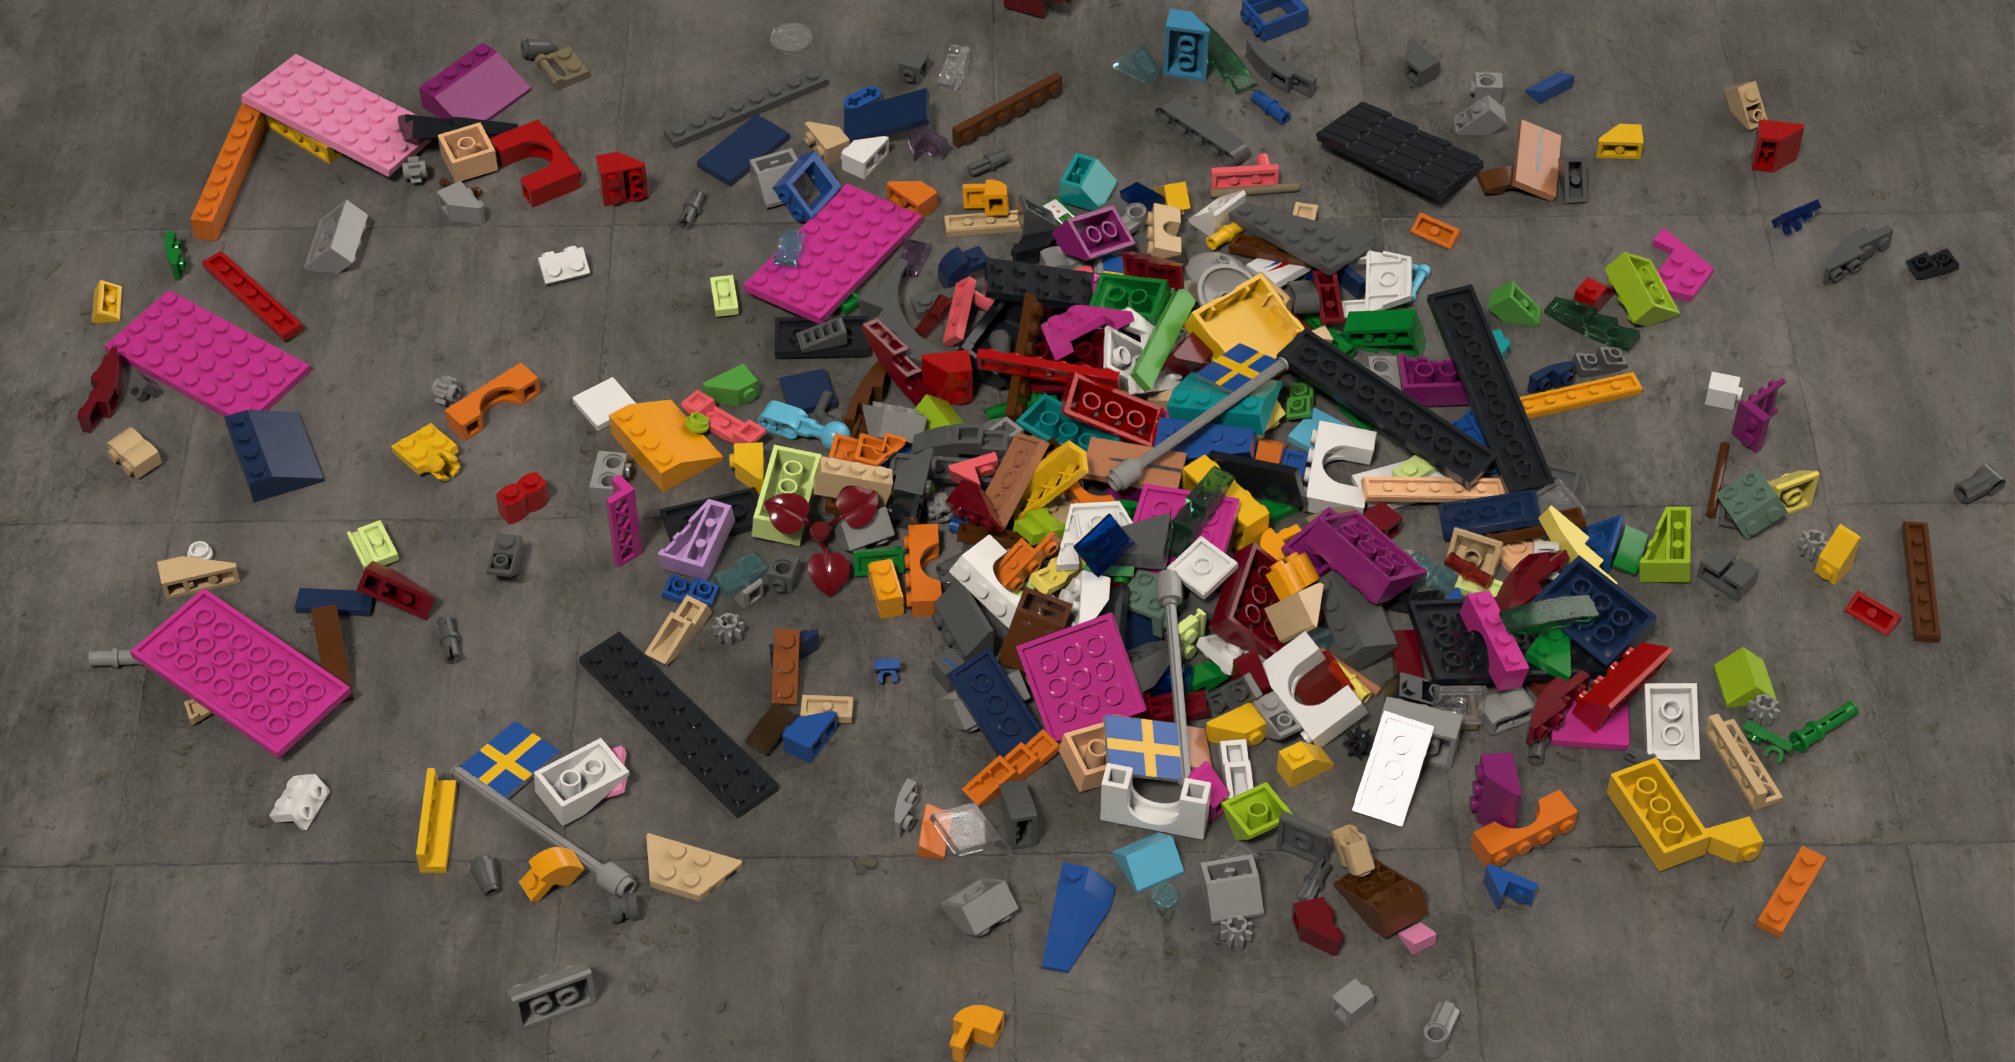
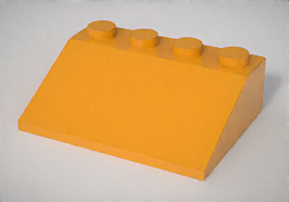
M672 400L629 404L609 414L611 435L662 492L724 460L720 452L702 433L695 434L688 429L685 424L687 416Z

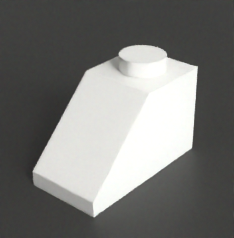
M880 136L854 140L841 153L842 170L865 180L889 155V137Z

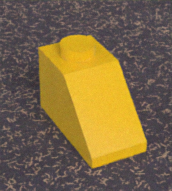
M1618 124L1598 139L1596 158L1641 159L1644 144L1642 124Z
M1186 181L1153 187L1159 204L1180 208L1181 215L1185 214L1184 209L1191 208Z
M763 442L734 444V453L729 454L730 468H735V478L749 488L754 487L756 493L760 495L765 479Z
M1840 524L1819 555L1814 573L1836 585L1852 569L1861 536Z
M1248 702L1206 722L1207 741L1220 744V741L1246 739L1247 747L1257 745L1265 739L1267 723L1251 702Z
M1300 741L1278 751L1277 771L1290 788L1334 768V763L1321 746Z
M1750 816L1706 828L1710 835L1706 852L1734 863L1744 860L1751 861L1760 855L1763 839Z

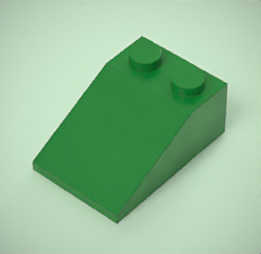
M1101 273L1089 306L1117 310L1129 307L1156 326L1172 292L1168 281L1164 279Z

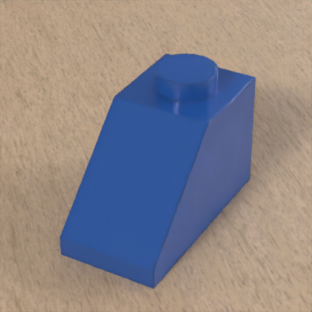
M832 710L796 718L791 726L788 725L783 732L784 751L811 764L838 729L837 712Z

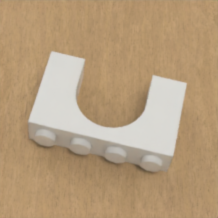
M1319 421L1318 429L1312 430L1310 443L1314 444V449L1309 448L1307 462L1311 463V466L1306 467L1303 481L1308 483L1307 487H1303L1308 502L1303 507V511L1317 513L1326 510L1328 507H1354L1363 514L1365 500L1362 488L1341 484L1332 480L1325 473L1323 466L1333 460H1347L1370 465L1377 432Z
M989 534L965 552L949 572L1009 629L1021 596L1009 592L996 579L993 567L1002 559L1007 551Z
M1304 631L1264 661L1262 665L1269 680L1270 688L1275 691L1301 724L1303 729L1300 732L1301 736L1307 743L1311 744L1313 742L1322 748L1365 716L1368 711L1348 685L1318 705L1306 706L1296 702L1295 688L1298 681L1307 672L1326 659L1307 632Z
M1107 763L1101 784L1100 820L1204 839L1209 818L1210 782L1185 778L1179 801L1174 803H1157L1143 798L1134 790L1132 785L1133 768Z

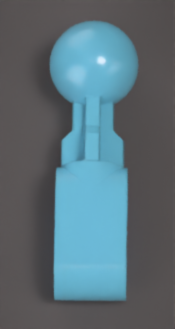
M775 400L767 404L757 419L758 425L767 429V432L789 439H795L797 436L820 438L822 445L829 451L835 433L848 437L851 436L849 428L842 422L832 421L823 426L817 424L816 420L808 418L802 409Z

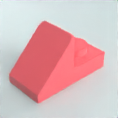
M993 452L955 463L948 467L949 476L952 481L959 484L964 479L977 484L981 488L978 477H987L994 474L999 466L997 455Z

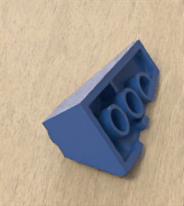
M1063 863L1042 969L1069 973L1083 953L1084 947L1091 936H1094L1103 918H1106L1110 912L1115 886L1090 867Z

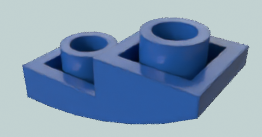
M671 574L661 598L681 604L686 595H689L711 607L719 586L698 577L692 582Z

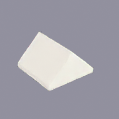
M1242 190L1218 197L1189 218L1188 221L1206 235H1213L1219 231L1222 225L1232 223L1229 220V212L1245 203V191Z

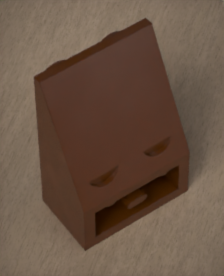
M1024 587L998 658L999 664L1025 673L1016 646L1065 629L1073 604Z
M1375 859L1373 860L1375 869L1371 870L1369 874L1358 877L1347 873L1333 884L1367 926L1382 937L1387 938L1428 915V910L1421 886Z

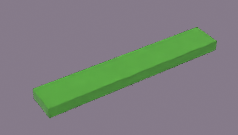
M1185 287L1184 289H1174L1130 374L1145 392L1152 388L1196 302Z

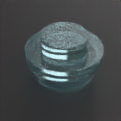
M1160 883L1152 891V901L1159 908H1171L1178 902V891L1170 883Z

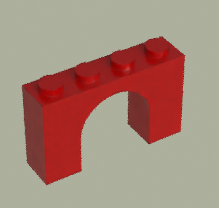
M539 119L490 138L491 144L495 149L496 160L502 168L532 157L543 158L550 162L545 168L520 178L522 194L532 208L581 188L580 178H582L579 167L572 164L569 154L562 151L559 141L552 138L549 128L543 126Z

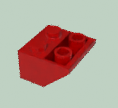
M1759 119L1752 149L1751 170L1774 173L1797 160L1805 124Z
M620 152L596 155L599 189L604 207L649 199L644 162Z

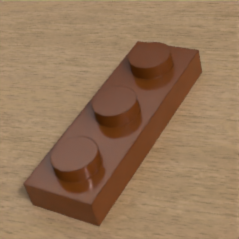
M774 629L771 705L778 703L781 706L797 707L800 630Z

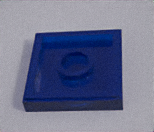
M1109 513L1073 548L1093 574L1099 578L1135 542L1115 517Z

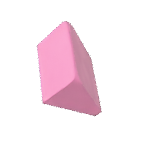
M1420 922L1399 932L1398 936L1410 953L1414 955L1435 945L1437 934Z

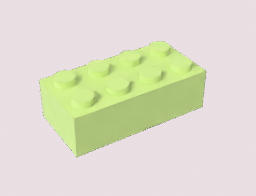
M774 445L753 517L752 537L800 546L806 524L803 522L801 529L793 534L779 532L772 525L764 507V502L778 494L795 493L805 498L811 507L814 496L813 478L822 454Z

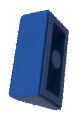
M1558 72L1527 88L1525 92L1540 104L1573 87L1575 76Z

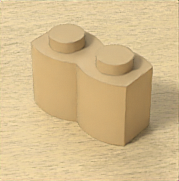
M129 427L107 442L109 458L114 463H120L124 472L129 476L132 474L139 479L162 463L157 449L132 427Z
M1348 824L1332 831L1331 837L1339 862L1342 866L1347 867L1350 874L1361 877L1375 869L1367 838L1363 833L1358 832L1357 827Z

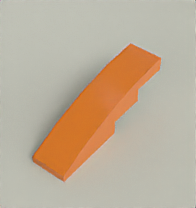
M1042 729L1026 745L1021 742L1004 758L1001 755L995 758L961 790L979 808L999 797V784L1009 781H1023L1059 752L1060 745Z

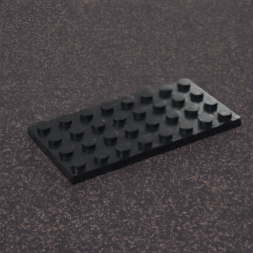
M1465 599L1409 601L1406 607L1431 679L1434 681V684L1439 686L1494 683L1488 672L1489 655L1483 636L1478 631L1469 633L1459 614ZM1529 603L1521 605L1518 608L1519 611L1514 615L1505 617L1502 614L1524 657L1547 623L1551 624L1529 607ZM1570 639V678L1581 670L1589 674V678H1597L1600 675L1605 677L1607 675L1606 670L1610 666L1606 668ZM1620 658L1617 662L1620 663L1623 659ZM1526 661L1529 671L1524 681L1554 680L1556 678Z

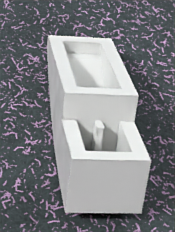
M1246 739L1220 741L1218 749L1223 783L1229 791L1230 799L1254 788L1251 764L1248 759Z

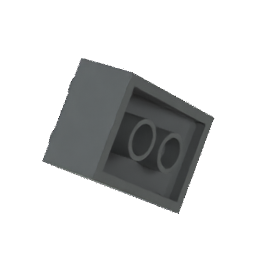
M1179 640L1180 649L1183 646L1182 640ZM1168 641L1147 642L1127 652L1142 696L1145 695L1144 691L1155 686L1170 664Z

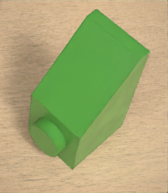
M1514 281L1490 292L1488 308L1502 322L1529 326L1539 325L1541 307Z
M740 364L704 382L703 393L715 399V403L741 406L759 397L758 380L744 364Z

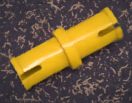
M1234 222L1222 225L1219 231L1206 238V244L1211 250H1215L1225 242H1231L1238 233L1240 234L1246 229Z

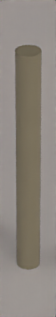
M1297 182L1210 189V198H1218L1242 190L1245 191L1246 195L1300 191V184Z

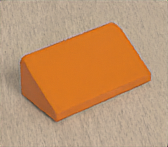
M1421 212L1410 230L1411 234L1448 250H1451L1462 236L1460 229Z
M925 805L918 843V857L945 860L952 814L933 805Z

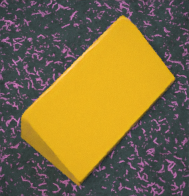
M99 280L93 296L92 323L119 322L122 286Z

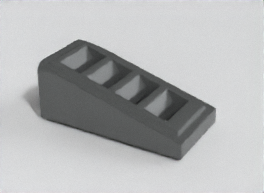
M842 317L831 319L796 333L801 353L847 345V331Z

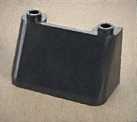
M996 299L957 349V351L969 350L973 379L1001 389L1003 386L1007 388L1010 385L1012 374L978 369L976 356L978 348L991 349L988 342L990 334L1000 329L1006 330L1011 336V353H1015L1023 309L1022 302ZM1043 315L1039 320L1040 330H1042L1041 324L1048 321Z

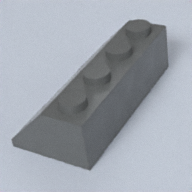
M1333 570L1311 583L1312 586L1317 583L1324 584L1320 606L1342 659L1352 668L1360 671L1399 646L1382 604H1374L1366 600L1364 594L1359 589L1349 585L1342 574Z

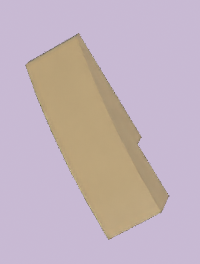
M686 595L675 613L670 612L644 654L667 666L689 645L712 614L708 605Z

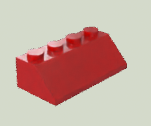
M1076 372L1067 383L1060 404L1063 415L1135 444H1142L1148 447H1153L1159 418L1162 416L1164 409Z
M1644 642L1635 649L1631 646L1622 655L1621 658L1623 660L1620 663L1615 661L1606 670L1607 675L1604 678L1600 675L1590 685L1592 689L1589 692L1583 690L1575 699L1577 705L1572 713L1595 733L1635 696L1644 684H1647L1657 675L1674 650L1671 647Z

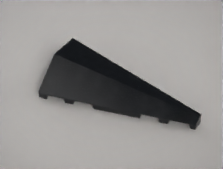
M410 114L398 116V124L404 141L436 139L440 134L479 122L487 135L502 134L518 127L516 123L464 117L445 119Z

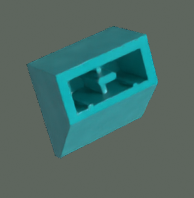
M1075 153L1060 180L1059 199L1063 203L1095 211L1109 200L1117 185V180L1097 158Z

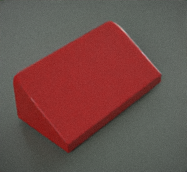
M1858 590L1844 610L1845 613L1886 637L1891 634L1902 620L1901 615Z

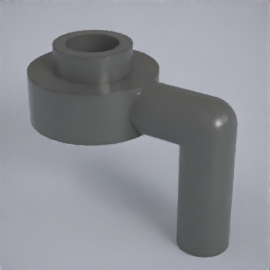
M827 390L823 391L814 410V416L821 420L820 423L824 426L832 421H839L845 424L839 418L824 412L833 395Z

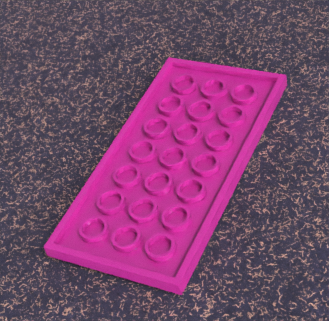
M846 183L813 219L808 220L744 283V291L821 324L922 223V215Z
M170 290L165 292L105 345L107 353L112 346L117 347L121 361L223 417L245 410L269 411L311 372L310 365Z
M205 588L130 651L132 658L277 759L282 757L351 694V689L348 685Z

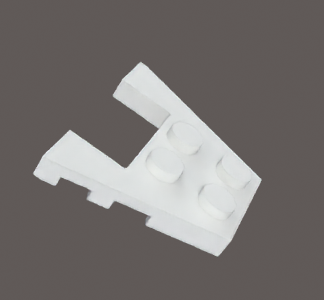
M1369 249L1347 264H1366V295L1364 300L1341 301L1345 323L1349 311L1386 310L1412 301V257L1386 251L1380 253Z
M1127 307L1123 310L1131 311L1135 321L1123 326V330L1140 336L1143 351L1155 326L1133 309ZM1176 342L1174 343V345H1173V347H1172L1170 353H1171V352L1175 349V347L1178 345ZM1161 369L1152 388L1145 392L1130 375L1127 376L1129 394L1133 396L1139 394L1148 395L1155 392L1160 393L1175 388L1182 381V374Z
M1120 501L1070 504L1057 558L1056 571L1079 570L1077 548L1100 547L1101 541L1106 539L1108 530L1133 523Z

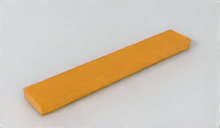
M1634 372L1522 396L1520 400L1528 419L1641 395L1643 388Z

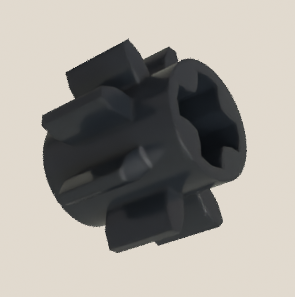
M1358 725L1355 727V733L1351 730L1345 733L1349 739L1344 741L1342 745L1348 747L1349 752L1347 755L1354 753L1361 759L1364 751L1367 754L1371 753L1372 748L1370 744H1373L1375 740L1369 734L1371 729L1364 731ZM1356 738H1359V741L1364 742V744L1361 747L1359 743H1355L1354 740Z

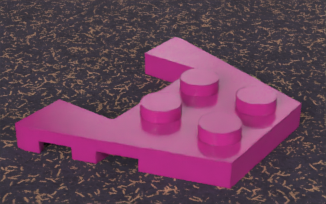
M1662 228L1654 238L1652 246L1670 254V256L1657 272L1672 298L1692 302L1713 275L1714 268L1668 230Z
M1074 305L1067 312L1050 317L1047 322L1041 324V328L1052 356L1057 361L1074 352L1070 341L1104 324L1117 330L1135 321L1131 311Z

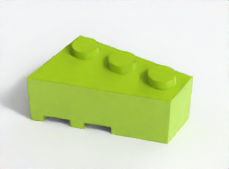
M1691 507L1665 508L1655 529V534L1647 545V551L1639 562L1640 582L1691 581Z

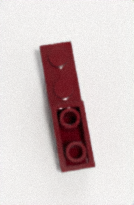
M112 346L108 354L103 357L97 371L91 376V384L94 390L90 392L88 400L79 409L77 415L82 432L91 434L101 417L111 419L120 401L124 380L117 347Z
M1558 550L1528 554L1506 577L1495 598L1501 613L1505 617L1514 615L1519 611L1518 608L1521 605L1530 603L1534 596L1542 591L1539 583L1547 579L1546 575L1560 570L1562 564L1570 559L1567 551Z
M1581 670L1568 681L1558 676L1543 690L1534 706L1526 733V744L1528 746H1531L1538 740L1542 741L1549 731L1553 728L1558 729L1565 720L1564 712L1583 690L1588 691L1589 674Z

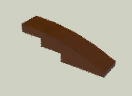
M879 360L863 378L850 401L844 419L850 433L853 430L858 414L864 415L863 404L872 406L873 401L883 403L889 374L885 371Z
M333 604L313 608L311 613L321 668L350 687L351 694L342 702L352 701L354 696L337 606Z

